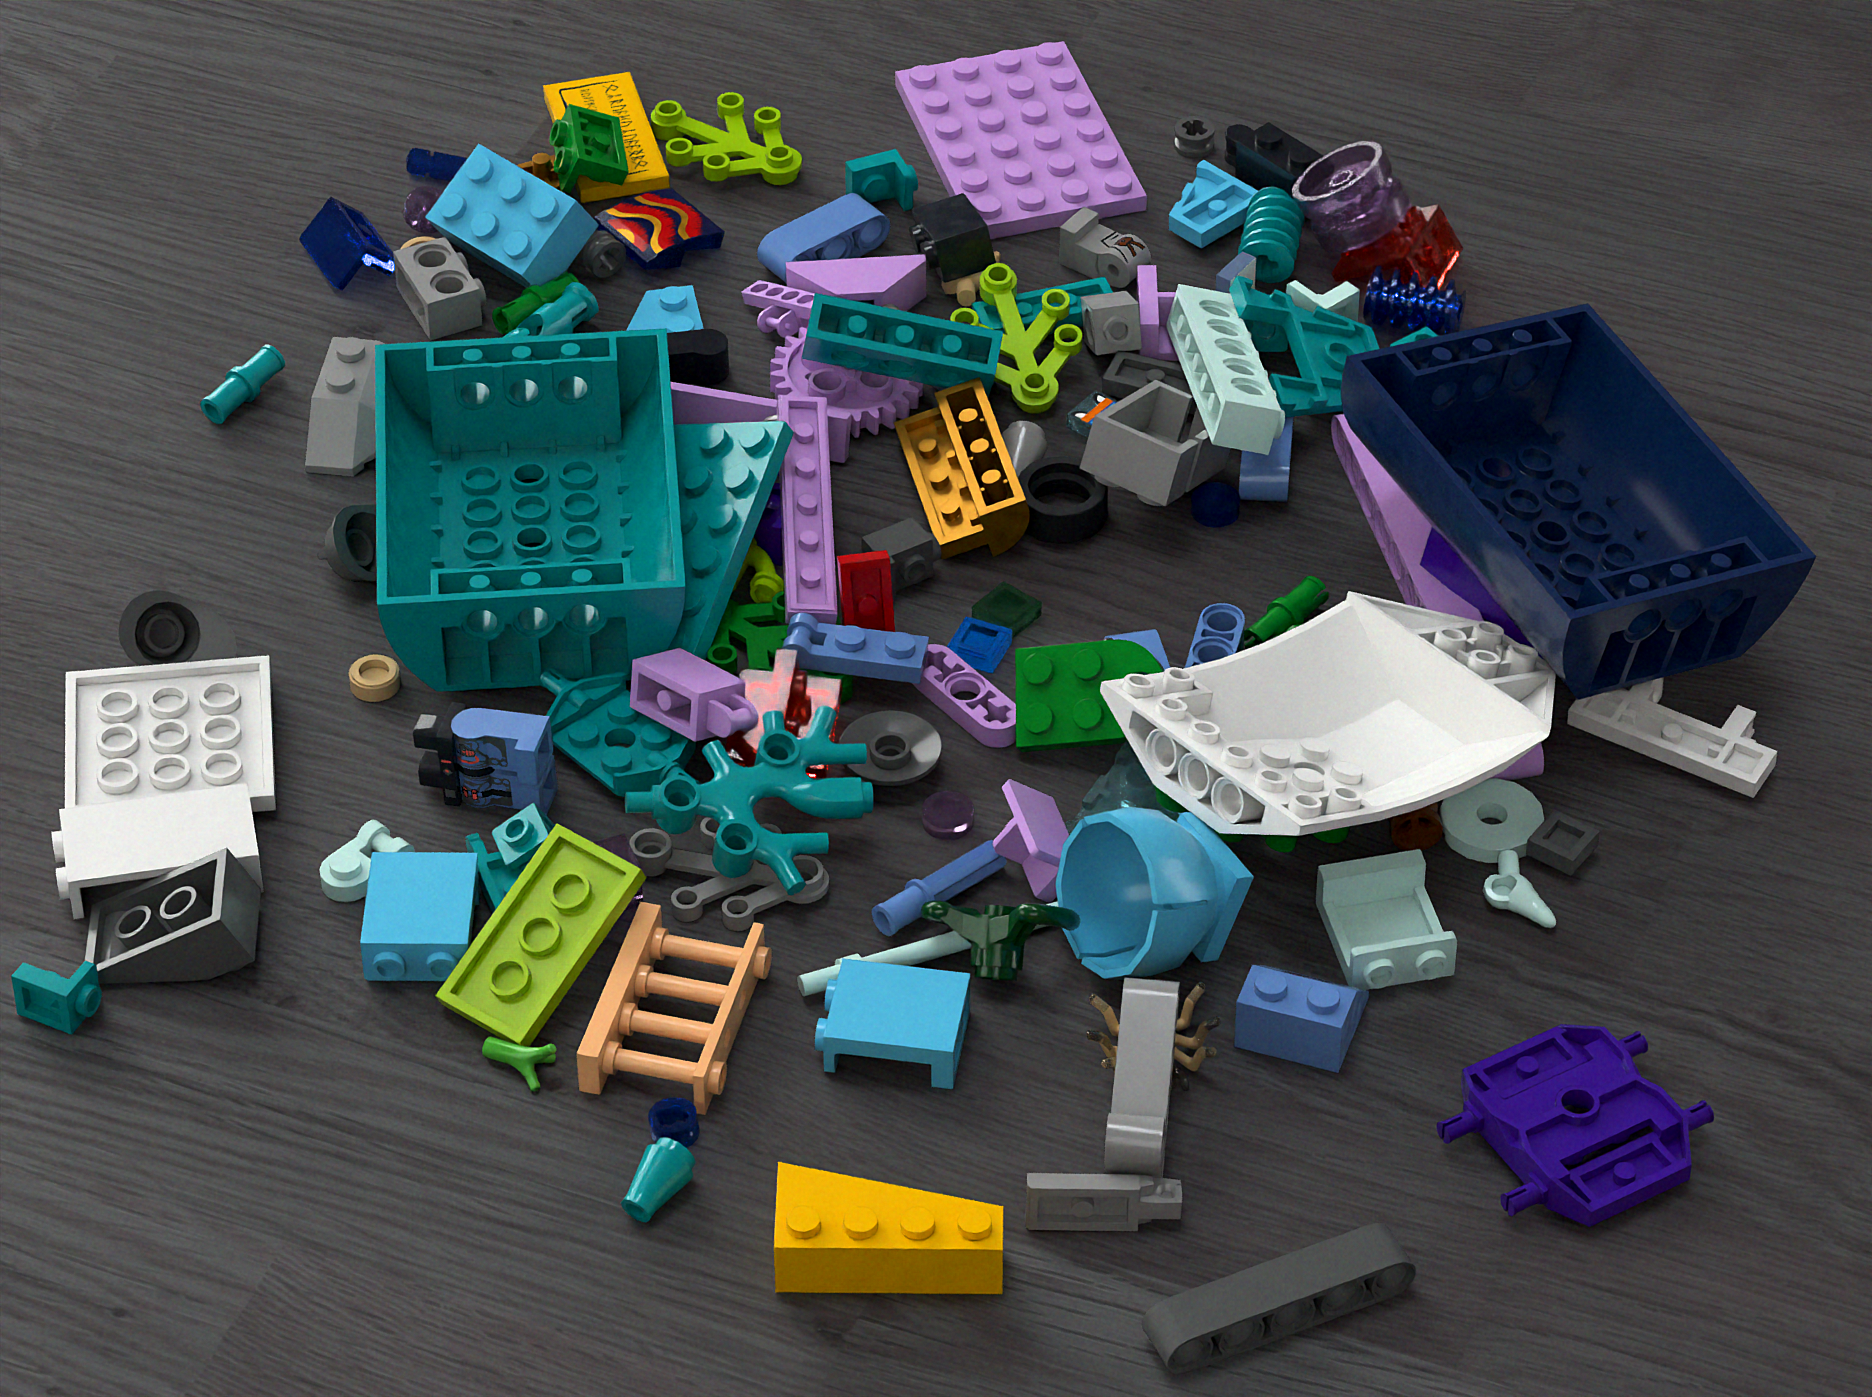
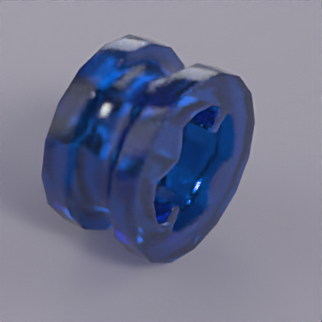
M678 1097L666 1098L655 1103L648 1114L651 1138L655 1144L659 1138L665 1137L679 1142L686 1148L693 1145L700 1133L696 1107L691 1101Z

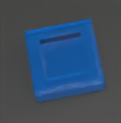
M966 616L947 647L972 668L993 674L1012 643V629Z

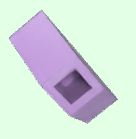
M925 254L786 262V287L877 306L894 304L899 310L908 311L926 297Z

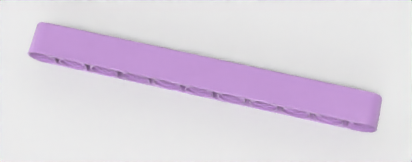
M1344 414L1334 415L1331 422V432L1335 451L1405 603L1467 619L1484 621L1477 608L1448 589L1420 565L1432 527L1431 524L1350 429ZM1539 743L1503 772L1491 778L1509 781L1541 775L1544 770L1542 744Z

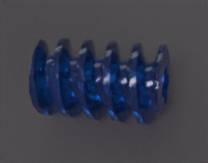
M1377 265L1367 286L1363 318L1366 320L1371 311L1372 322L1377 326H1381L1389 315L1390 325L1394 329H1400L1407 319L1409 331L1411 332L1420 330L1424 323H1426V327L1436 334L1440 332L1443 325L1445 334L1459 332L1465 308L1466 290L1463 291L1462 295L1457 294L1455 280L1450 279L1444 291H1440L1438 289L1437 276L1433 275L1425 288L1420 287L1419 274L1417 272H1413L1408 283L1403 284L1400 269L1396 268L1389 281L1384 280L1382 266Z

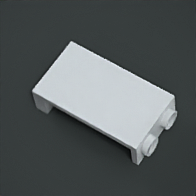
M248 783L59 809L62 831L52 832V841L56 863L65 862L66 867L56 868L57 885L60 900L70 898L74 919L84 918L81 888L159 877L224 848L230 850L261 888V892H264Z

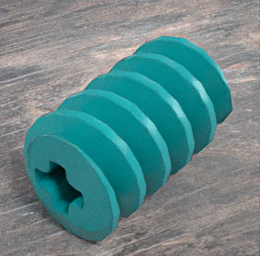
M1274 186L1262 188L1252 196L1241 235V243L1238 248V254L1245 252L1256 257L1255 280L1266 283L1282 282L1292 274L1305 221V213L1301 205L1283 189Z

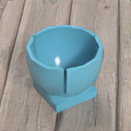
M1126 807L1086 816L1078 822L1063 844L1055 885L1058 907L1071 909L1080 917V925L1077 929L1069 931L1062 928L1076 958L1082 959V965L1104 979L1124 980V978L1152 976L1180 967L1191 951L1201 962L1217 961L1254 876L1217 833L1191 812L1180 813L1177 822H1175L1158 810Z

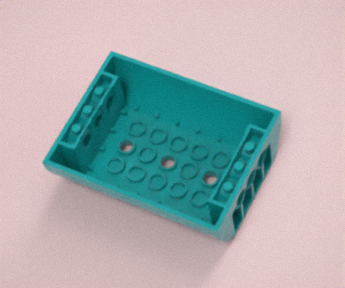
M667 328L375 345L377 608L386 638L405 666L422 682L437 692L541 686L539 680L545 670L549 672L551 667L555 668L569 681L574 682L580 679L619 672L625 674L626 680H631L632 662L634 659L665 652L676 635L685 605V573ZM525 479H537V480H538V481L533 482V483H524V482H521L522 480H525ZM532 542L540 543V544H541V545L536 546V547H525V546H523V545H525V544H527V543H532Z

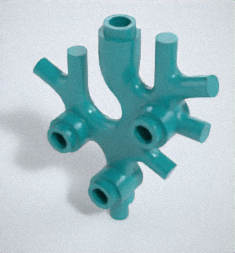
M822 705L817 708L809 731L804 738L799 740L792 733L785 730L782 712L776 710L768 711L763 715L765 734L759 740L754 767L748 768L736 764L729 757L719 740L712 741L702 749V753L715 773L711 781L698 785L689 777L675 775L665 779L661 785H651L650 792H625V812L651 813L652 819H656L658 825L664 831L674 835L690 830L696 823L697 815L712 818L720 825L716 832L712 852V863L720 874L728 878L740 877L751 870L754 860H759L767 864L774 871L787 894L794 895L805 888L806 882L793 863V858L799 854H827L829 849L828 834H781L770 832L756 821L753 814L754 806L763 798L777 797L787 801L796 809L819 818L859 819L862 818L863 813H872L873 787L871 782H861V777L817 780L810 778L806 774V768L811 765L866 764V744H836L829 739L837 716L836 711L829 706Z

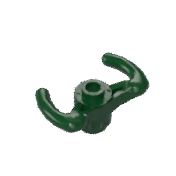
M928 901L921 907V915L924 919L948 925L971 943V967H975L974 977L988 980L1017 981L1018 971H1022L1025 941L1036 925L1055 926L1069 931L1077 929L1080 925V917L1075 911L1063 907L1036 903H1022L1017 907L985 905L984 915H981L977 909L952 906L945 901Z

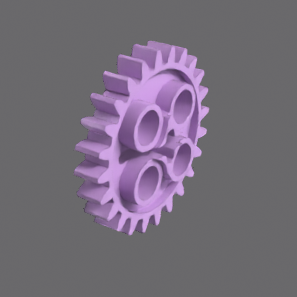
M804 327L799 328L798 338L787 335L785 337V347L777 346L775 348V358L771 359L770 392L775 393V400L778 399V395L826 397L827 409L852 413L850 431L855 438H859L860 428H867L872 434L877 435L879 424L881 423L888 428L894 429L893 422H896V417L900 419L908 418L910 409L918 408L919 397L923 395V383L801 359L807 329Z

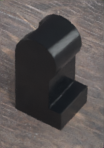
M714 329L667 333L670 382L687 385L697 382L711 385L720 383L729 375L728 339L725 334Z

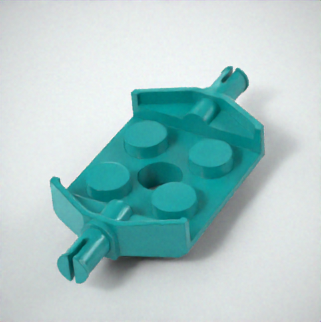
M553 667L549 668V672L545 670L539 680L540 685L556 696L555 701L546 716H550L553 745L614 794L625 797V792L650 791L651 785H661L665 779L675 775L689 777L698 785L701 784L684 771V768L694 754L696 742L630 707V692L626 690V677L623 672L580 679L576 682L569 681ZM619 743H625V744H629V745H631V746L628 747V748H625V747H622V746H612V745H614V744H619Z

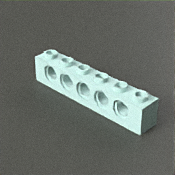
M1178 284L1166 328L1212 445L1269 455L1273 438L1279 439L1282 434L1285 412L1280 408L1276 398V391L1272 389L1268 380V373L1264 370L1259 359V351L1255 349L1251 340V333L1247 330L1243 319L1239 318L1231 294Z

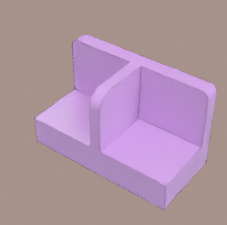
M1137 265L1136 301L1139 304L1142 343L1139 355L1162 361H1179L1166 328L1176 292L1157 291L1156 265Z
M1008 779L1002 786V789L1014 817L992 843L993 848L998 855L1022 864L1035 897L1052 903L1057 897L1055 884L1062 847L1069 837V833L1053 797Z

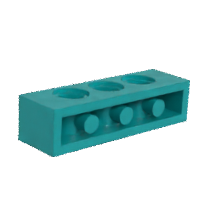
M815 293L801 359L942 388H949L980 377L985 393L989 397L996 374L1003 331Z

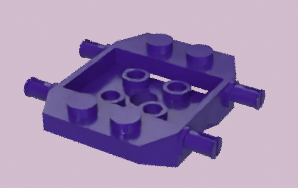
M1560 1024L1462 1069L1463 1112L1438 1122L1436 1127L1441 1140L1444 1139L1446 1144L1470 1132H1479L1523 1181L1525 1185L1508 1193H1503L1500 1196L1501 1205L1505 1212L1508 1211L1509 1216H1514L1516 1213L1535 1204H1543L1549 1210L1591 1227L1690 1180L1692 1162L1689 1132L1713 1122L1714 1113L1711 1106L1707 1105V1102L1704 1100L1682 1110L1662 1087L1641 1077L1632 1059L1648 1051L1647 1040L1644 1035L1641 1036L1640 1031H1635L1633 1034L1617 1040L1605 1027ZM1572 1105L1578 1108H1587L1590 1111L1583 1114H1575L1567 1111L1564 1107ZM1647 1126L1654 1130L1570 1171L1564 1167V1165L1580 1163L1585 1155L1611 1143H1622L1630 1137V1134Z

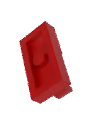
M887 550L837 556L842 626L853 625L865 629L895 632L891 567Z

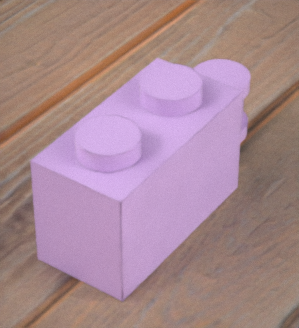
M681 648L633 660L630 707L695 742L715 736L724 738L733 735L736 731L746 732L753 730L758 724V713L754 704L745 699L746 681Z

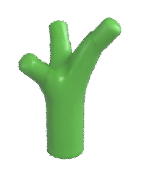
M489 1036L482 1048L484 1057L509 1064L516 1068L526 1078L532 1092H536L541 1088L534 1065L536 1063H554L556 1060V1046L552 1043L543 1047H528Z

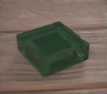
M1004 581L972 606L973 621L1009 641L1042 615V602Z

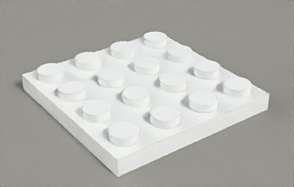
M269 655L66 672L65 808L248 783L252 812L276 810L272 683Z

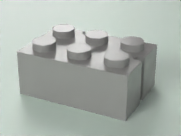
M1154 380L1094 416L1080 469L1095 475V479L1101 484L1111 487H1122L1136 493L1138 499L1146 504L1167 506L1181 497L1185 491L1192 490L1223 470L1231 448L1212 445L1198 407L1196 408L1188 439L1181 444L1180 441L1193 396L1158 380Z

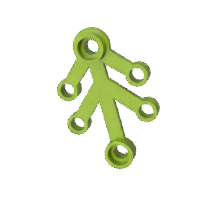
M728 92L721 94L717 98L718 116L725 121L728 132L687 117L685 110L676 101L666 100L659 102L651 113V129L654 136L660 140L668 141L666 143L667 162L672 166L682 167L691 162L703 161V175L707 180L718 182L728 177L762 173V177L766 182L774 185H785L793 182L802 168L801 154L797 150L783 144L780 134L781 113L778 109L762 107L755 111L754 129L757 133L763 135L765 147L750 141L743 120L744 98L738 93ZM686 134L709 144L693 146L690 140L681 137ZM742 156L747 159L730 161L729 157Z
M1003 263L991 264L980 275V296L987 304L996 306L1005 334L1002 336L999 353L1015 360L1018 369L1015 370L997 363L994 381L1011 389L1012 398L1022 410L1028 413L1044 412L1052 406L1058 397L1059 385L1056 376L1069 358L1078 354L1082 349L1081 329L1073 324H1064L1055 330L1054 348L1039 367L1034 357V353L1057 322L1069 315L1070 297L1062 289L1046 291L1042 296L1041 312L1027 331H1025L1015 302L1017 295L1016 274L1009 266ZM1052 303L1062 304L1059 307L1050 306ZM959 308L950 317V321L971 323L970 325L992 329L979 323L978 314L970 308ZM1065 338H1071V339H1074L1075 341H1073V342H1064V341H1062V340L1065 339Z

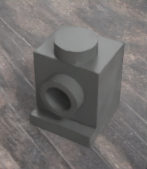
M913 517L862 537V553L887 550L893 600L896 599V591L932 577L933 562L941 559V548L937 538L933 533L926 532Z

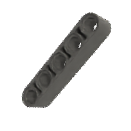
M1372 1223L1165 1298L1148 1309L1143 1316L1141 1324L1143 1331L1168 1370L1173 1374H1185L1392 1298L1410 1286L1416 1276V1267L1390 1229L1383 1223Z

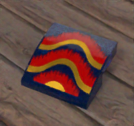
M672 188L658 189L632 196L612 205L593 217L599 224L596 230L611 233L616 240L624 245L626 255L644 270L680 267L685 251L720 248L725 231Z

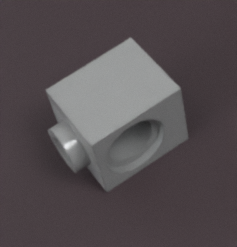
M1127 291L1081 297L1084 342L1095 355L1116 353L1118 350L1124 352L1142 349L1139 304Z

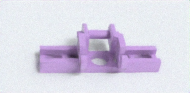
M761 280L741 291L745 304L765 309L759 314L757 319V326L761 332L769 333L777 329L778 335L785 338L787 335L792 336L797 333L800 327L808 328L815 293Z

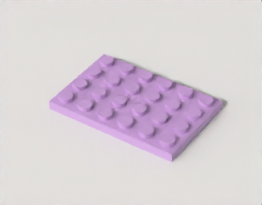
M1064 41L1056 43L1047 42L1034 47L1003 50L990 55L959 58L951 62L929 66L919 65L912 69L895 71V86L949 196L952 197L961 193L967 196L987 224L990 239L1060 227L1083 207L1099 213V219L1146 210L1147 195Z

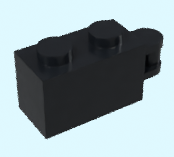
M1269 122L1256 130L1241 124L1232 125L1226 129L1224 159L1228 164L1235 167V178L1258 191L1271 186L1283 189L1301 205L1305 213L1304 222L1332 205L1334 162Z
M964 193L912 209L915 225L909 227V233L917 254H925L927 269H935L944 283L984 271L989 265L996 263L988 226Z

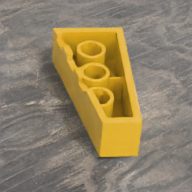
M778 1162L774 1233L775 1292L1003 1294V1206Z

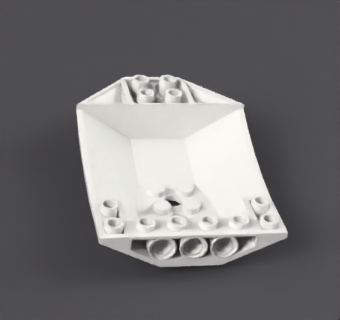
M1348 591L1345 601L1310 621L1262 644L1218 660L1184 669L1171 667L1160 673L1148 675L1128 674L1122 679L1101 682L1100 693L1153 785L1215 831L1226 834L1300 836L1380 821L1414 811L1458 794L1503 772L1549 736L1552 723L1556 673L1545 660L1538 656V652L1534 648L1514 641L1505 635L1503 628L1497 624L1476 621Z

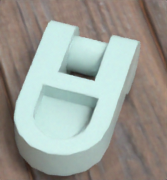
M370 820L361 827L356 838L329 855L322 862L319 869L322 891L328 898L334 901H357L367 894L372 852H415L414 847L400 837L393 839L390 837V831L387 827L377 820Z

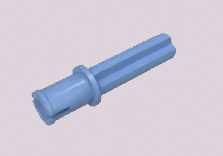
M988 840L922 880L912 879L908 881L905 885V890L884 903L873 907L872 917L876 927L884 935L892 936L904 926L920 917L923 918L921 907L925 902H947L1004 868L1007 863L1006 858L998 855L993 848V840Z

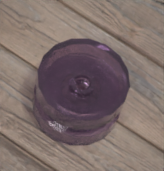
M1375 141L1351 143L1324 155L1311 164L1297 178L1292 187V196L1304 216L1312 219L1311 230L1321 248L1329 253L1347 252L1377 240L1392 230L1406 216L1411 206L1410 196L1400 178L1392 174V164L1382 145Z

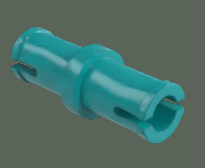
M265 344L244 365L235 366L228 371L225 376L226 380L200 402L205 416L212 422L221 424L244 402H252L260 395V388L285 367L286 364L282 354L275 347Z

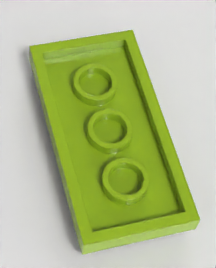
M556 823L435 997L441 1005L501 1039L529 1047L647 877L639 867Z

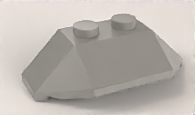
M355 337L332 338L311 399L305 462L306 472L354 476L364 469V463L376 458L375 345L385 343Z

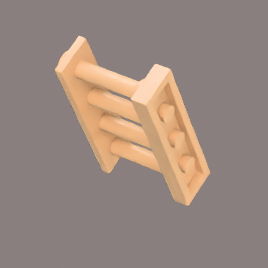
M640 902L577 1051L579 1091L600 1095L608 1075H615L618 1070L693 1084L694 1111L697 1114L705 1115L713 1094L720 1095L724 1089L727 1076L726 1061L759 978L766 979L770 970L772 949L765 947L764 924L753 922L744 948L669 935V930L662 928L661 905ZM665 956L735 968L727 986L654 972L653 966L656 959L663 960ZM652 993L720 1006L714 1023L710 1024L638 1010V1002L640 997L647 998ZM635 1031L704 1044L705 1046L698 1063L622 1049L621 1043L625 1035L632 1036Z

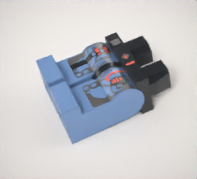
M456 702L451 703L445 717L423 713L420 715L413 731L414 746L416 748L436 750L438 753L424 752L419 763L420 785L443 788L445 805L460 807L463 800L467 805L485 808L497 805L523 810L534 802L547 815L558 790L554 755H552L554 750L550 716L485 708L467 709V704Z

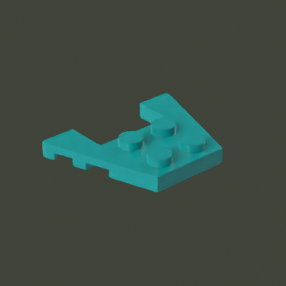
M1236 276L1229 291L1239 318L1282 325L1299 369L1301 378L1273 373L1268 378L1272 389L1276 391V398L1280 408L1285 412V418L1343 411L1341 383L1346 357L1380 349L1372 327L1319 306L1315 308L1314 312H1310L1295 306L1289 294L1275 289L1271 296L1251 288L1253 280L1243 276Z

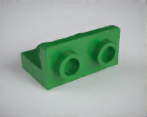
M569 104L562 119H556L553 123L549 137L550 145L554 146V172L558 173L561 191L571 193L580 174L597 182L606 181L622 186L629 170L619 117Z

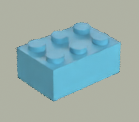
M480 144L476 146L425 217L450 243L526 288L531 285L541 286L565 272L599 226L575 199Z

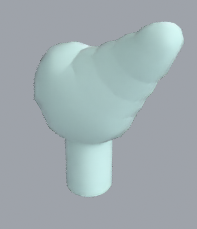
M1513 850L1500 852L1497 857L1499 875L1489 876L1484 883L1483 893L1487 901L1495 908L1508 909L1539 923L1541 926L1553 928L1556 925V919L1552 911L1539 897L1527 878L1520 875L1518 854Z

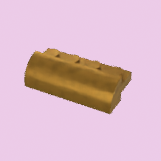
M978 377L935 392L939 407L893 422L932 533L939 542L942 560L989 544L993 557L1010 549L1020 540L1029 523L1030 514L1026 498L981 379Z

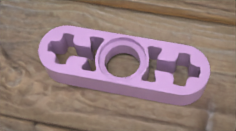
M929 644L920 684H912L983 745L1002 748L1016 742V704L951 649L943 645ZM960 691H970L978 696L972 700H959L952 695Z

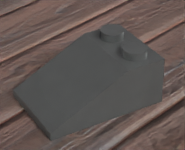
M224 848L93 904L85 961L96 964L99 984L210 980L229 971H237L246 964L255 961L261 888L230 850Z

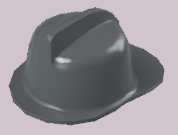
M376 504L351 505L342 508L335 515L332 526L326 532L324 547L317 553L318 559L327 560L333 571L342 579L353 582L377 581Z
M163 590L143 592L130 600L120 616L118 624L120 645L128 658L139 666L230 659L236 656L235 634L226 619L213 610L178 594Z

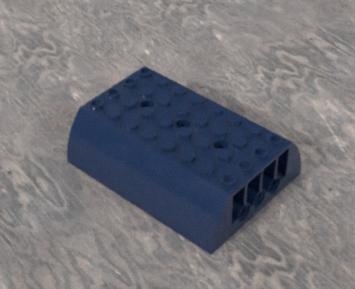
M1588 303L1346 357L1342 374L1341 402L1344 416L1350 429L1578 700L1741 657L1784 612L1799 591L1817 557Z

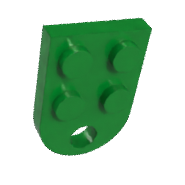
M1121 639L1015 649L1016 748L1021 752L1128 743L1129 741L1100 693L1101 682L1122 679L1128 674L1148 675L1164 672L1163 666L1143 646Z

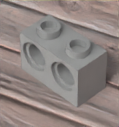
M446 237L393 251L397 289L430 341L482 326L481 306L486 305L484 287L479 278L473 279L471 277L462 252L456 253Z

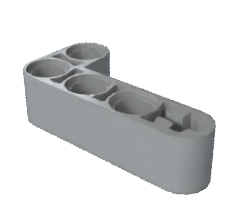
M1124 978L1111 1113L1108 1114L1106 1128L1105 1174H1140V1176L1147 1175L1153 1178H1163L1180 982Z

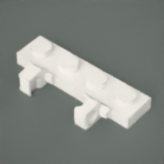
M1663 678L1633 685L1630 690L1621 688L1580 700L1576 699L1568 710L1567 724L1752 798L1755 797L1776 766L1777 751L1758 744L1756 740L1751 739L1755 730L1753 729V720L1756 716L1755 711L1737 705L1720 729L1657 704L1662 697Z

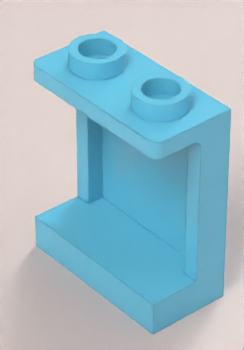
M372 852L360 940L363 973L366 980H447L471 945L475 905L480 903L481 894L478 853Z
M842 958L837 980L829 979L826 987L825 1011L829 1012L828 1018L818 1019L815 1033V1050L823 1051L824 1072H836L840 1054L931 1064V1087L953 1089L971 1011V974Z

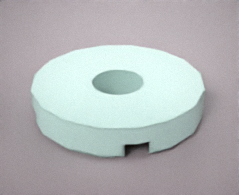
M1489 778L1467 790L1445 798L1440 807L1439 815L1442 821L1445 841L1450 848L1468 859L1485 863H1498V854L1504 850L1515 851L1519 858L1526 856L1527 839L1544 822L1542 805L1532 792L1515 782L1498 778ZM1496 818L1502 821V823L1491 825L1482 822L1481 819Z

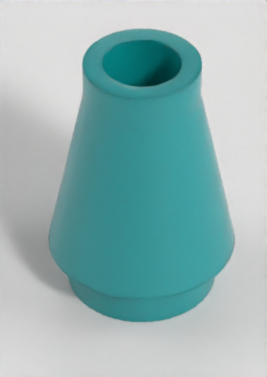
M665 1137L659 1138L656 1144L648 1145L628 1193L621 1201V1206L625 1212L636 1220L648 1222L660 1207L693 1178L692 1168L695 1166L696 1161L692 1153L679 1142Z

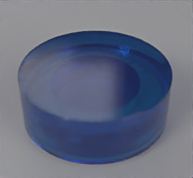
M1213 482L1203 484L1192 493L1191 514L1197 522L1208 527L1230 525L1239 517L1240 495L1236 489L1224 483Z

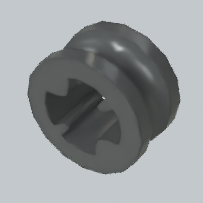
M1188 116L1177 121L1174 127L1176 136L1174 148L1180 155L1189 158H1201L1213 151L1215 128L1210 120L1200 116Z
M597 231L591 235L583 246L579 257L582 264L589 268L594 275L600 278H607L615 274L623 265L626 258V248L611 233Z

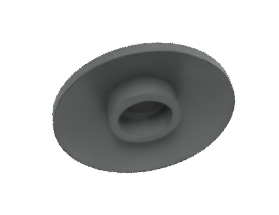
M878 711L864 715L849 724L839 740V744H866V764H845L844 767L853 776L861 777L862 781L882 786L909 784L925 777L936 767L942 752L941 738L937 730L925 719L903 711Z

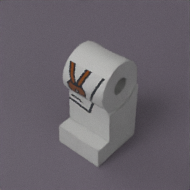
M1086 207L1081 208L1060 226L1059 264L1092 279L1105 277L1109 285L1113 287L1123 288L1137 277V265H1150L1151 255L1147 245L1135 235H1121L1098 224L1099 213Z

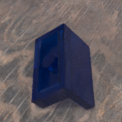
M331 196L299 238L304 248L332 286L339 290H343L363 264L387 276H390L395 270L393 252L364 213Z

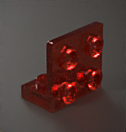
M1439 204L1424 208L1412 206L1397 215L1385 218L1373 216L1363 221L1358 226V232L1349 246L1341 253V258L1331 274L1334 280L1339 282L1396 268L1402 285L1408 289L1415 304L1418 305L1433 300L1462 252L1463 247Z

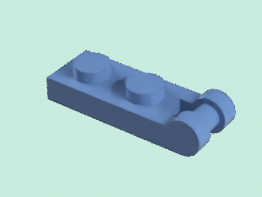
M797 613L790 619L787 629L788 637L784 640L780 653L784 663L795 668L920 684L928 655L929 637L911 635L905 632L865 629L853 625L842 626L820 623L811 614Z

